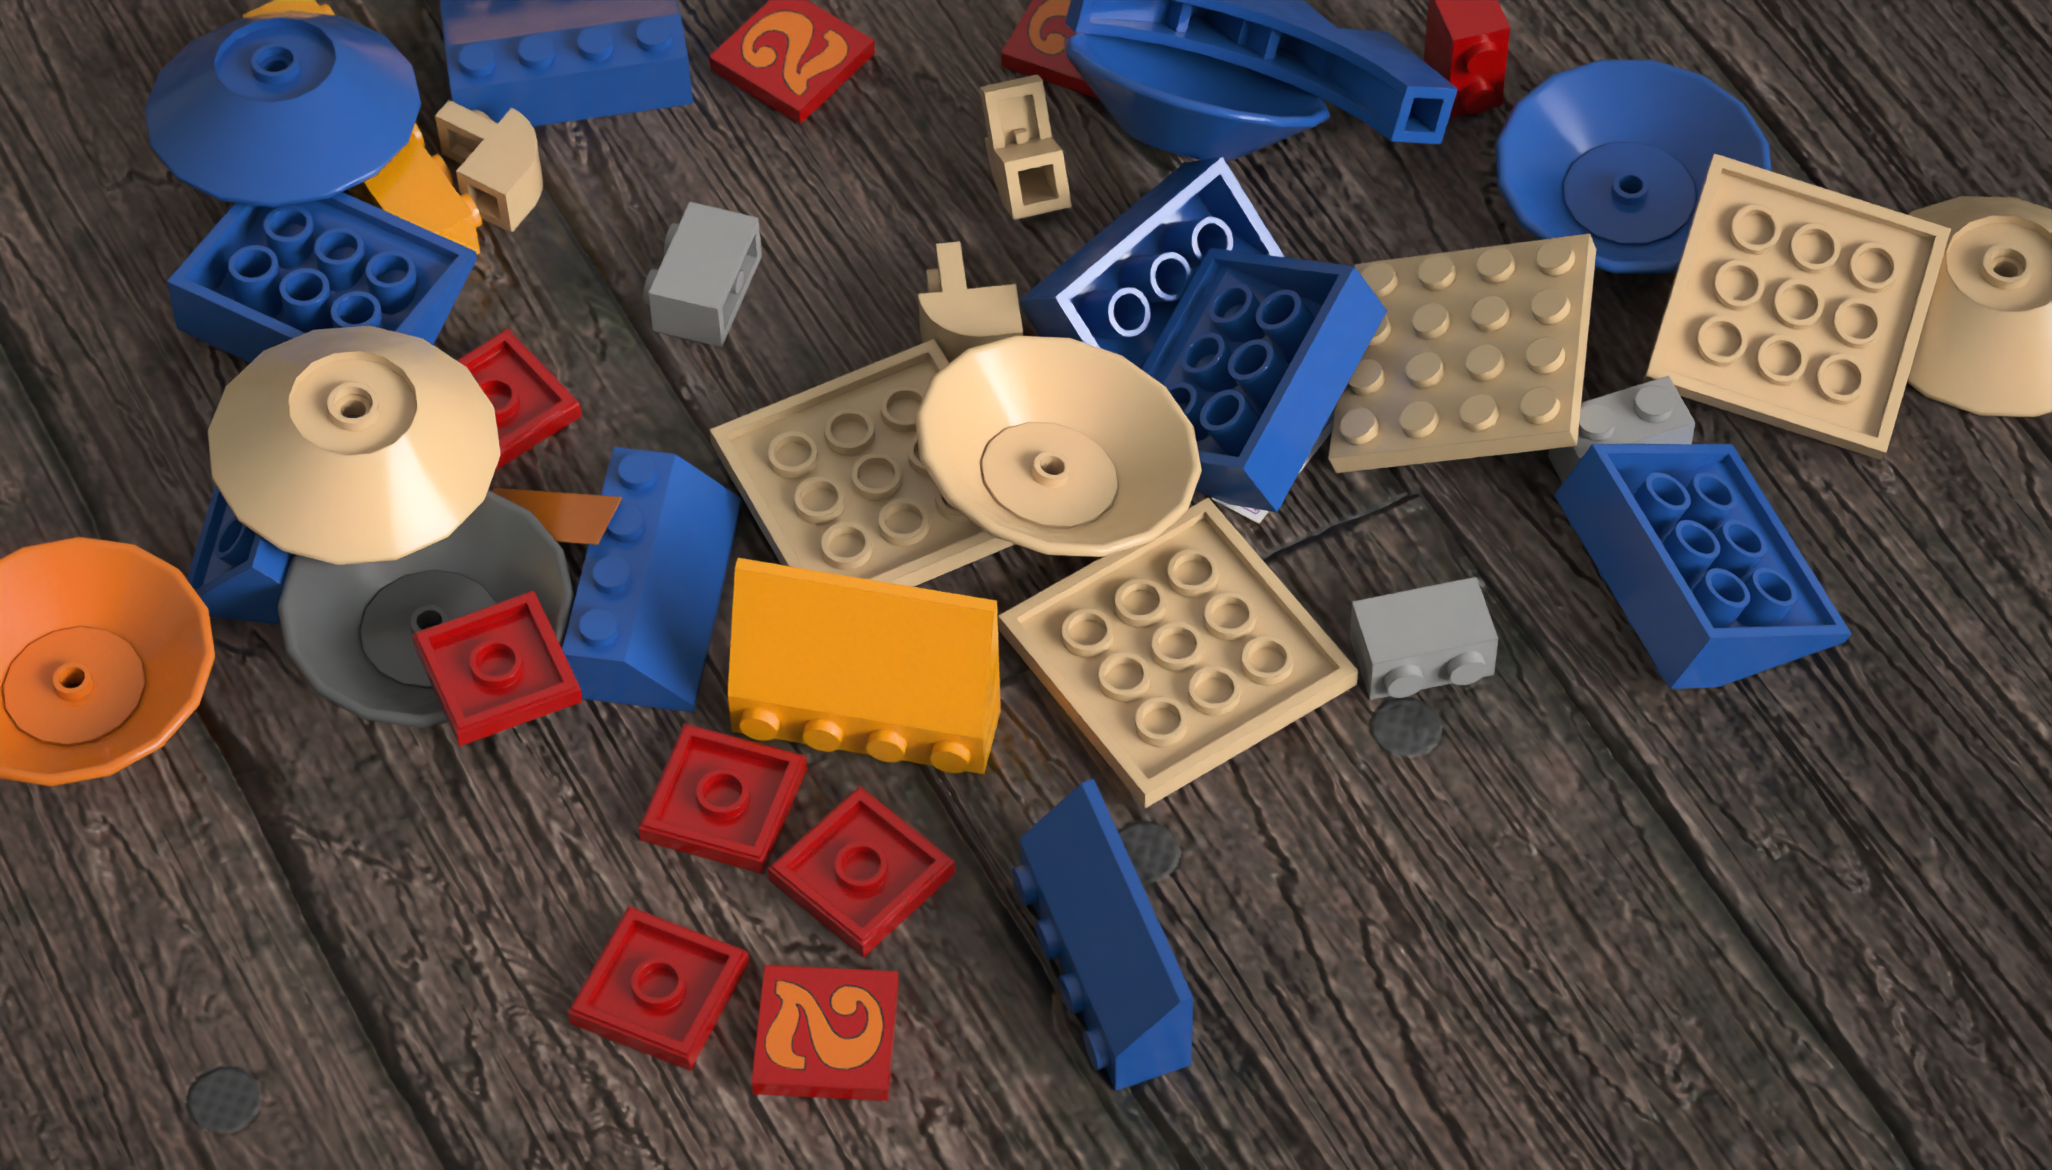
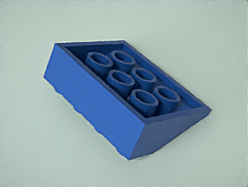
M440 0L452 100L454 103L469 110H479L485 113L496 123H499L511 108L524 115L532 127L693 104L688 54L678 0Z
M341 192L329 199L275 208L235 203L167 280V285L178 330L251 363L263 351L312 330L373 326L422 338L433 345L477 260L476 251Z
M1216 248L1208 250L1142 367L1144 372L1168 389L1194 426L1202 469L1195 491L1230 505L1278 512L1387 312L1355 266Z
M1592 444L1554 495L1569 519L1572 529L1578 534L1596 564L1600 576L1608 584L1627 616L1629 624L1636 631L1654 661L1658 673L1666 681L1670 689L1720 687L1842 644L1852 634L1733 444Z

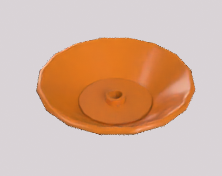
M75 537L25 546L0 559V779L53 787L111 776L162 748L195 711L203 696L215 660V651L209 610L180 569L135 544L86 537ZM82 683V684L79 685L78 687H75V688H67L68 686H70V685H72V684Z

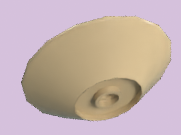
M1960 196L1912 211L1908 215L1950 228L1951 231L1907 383L1929 399L1979 416L2037 417L2052 412V209L2015 197Z
M373 326L312 330L263 351L225 387L208 429L212 480L238 521L283 552L336 565L398 560L448 538L485 500L501 456L495 409L468 368L422 338ZM348 415H359V416H361V417H358V418H347L346 416H348Z
M1016 335L969 348L931 378L915 415L920 462L947 503L991 536L1045 555L1104 557L1153 542L1188 511L1202 472L1194 426L1168 389L1122 355L1072 338Z

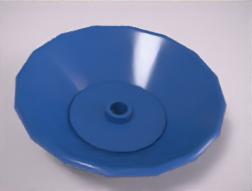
M290 10L240 18L192 40L160 70L144 111L150 147L178 181L220 201L275 208L329 199L376 176L408 144L421 107V100L413 66L385 35L343 16Z
M1078 33L1064 40L1067 58L1122 130L1136 140L1173 154L1200 160L1223 157L1225 161H1232L1310 129L1328 120L1330 117L1322 98L1255 70L1207 55L1161 44L1114 36Z
M1597 60L1549 76L1514 104L1495 143L1497 186L1520 226L1538 240L1590 234L1596 247L1595 268L1610 273L1669 274L1677 271L1707 169L1714 153L1771 171L1769 143L1743 103L1704 75L1656 60Z

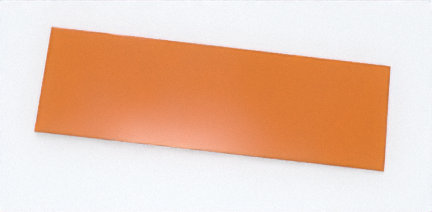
M494 488L492 491L531 511L556 542L598 545L623 498Z

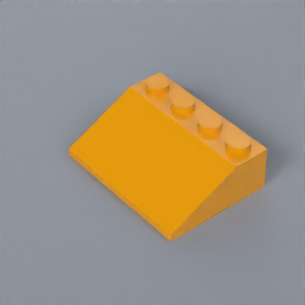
M738 558L734 572L727 695L732 732L744 733L746 736L760 741L779 739L807 744L813 749L824 752L843 750L871 755L873 758L883 762L893 763L902 760L931 765L947 773H962L966 771L984 775L1001 712L997 601Z

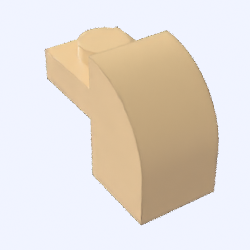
M1037 74L980 87L988 137L984 138L995 184L1006 211L1015 220L1072 207L1063 150L1055 142L1051 134L1043 80Z
M448 100L435 115L442 154L462 164L456 170L460 195L463 193L470 195L482 219L512 233L534 208L542 193L543 177L534 128L524 115L513 108L506 113L499 123H496L479 110H469Z
M960 241L936 244L937 269L926 270L928 293L918 294L920 334L923 343L935 339L950 363L969 348L1016 335L1023 336L1016 284L967 289Z

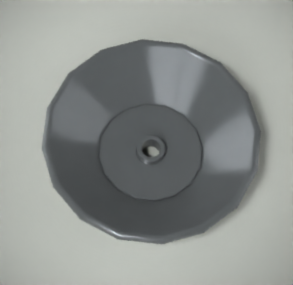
M488 490L485 500L448 538L398 560L336 565L295 554L290 561L277 610L286 655L317 695L367 721L424 728L448 723L414 648L413 633L534 590L562 647L575 596L565 553L561 546L531 511Z

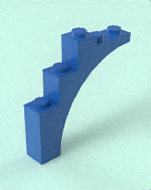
M1071 0L1065 24L1075 33L1114 36L1161 44L1207 55L1255 70L1294 85L1336 105L1368 124L1391 142L1441 144L1458 90L1389 32L1337 28L1304 0Z

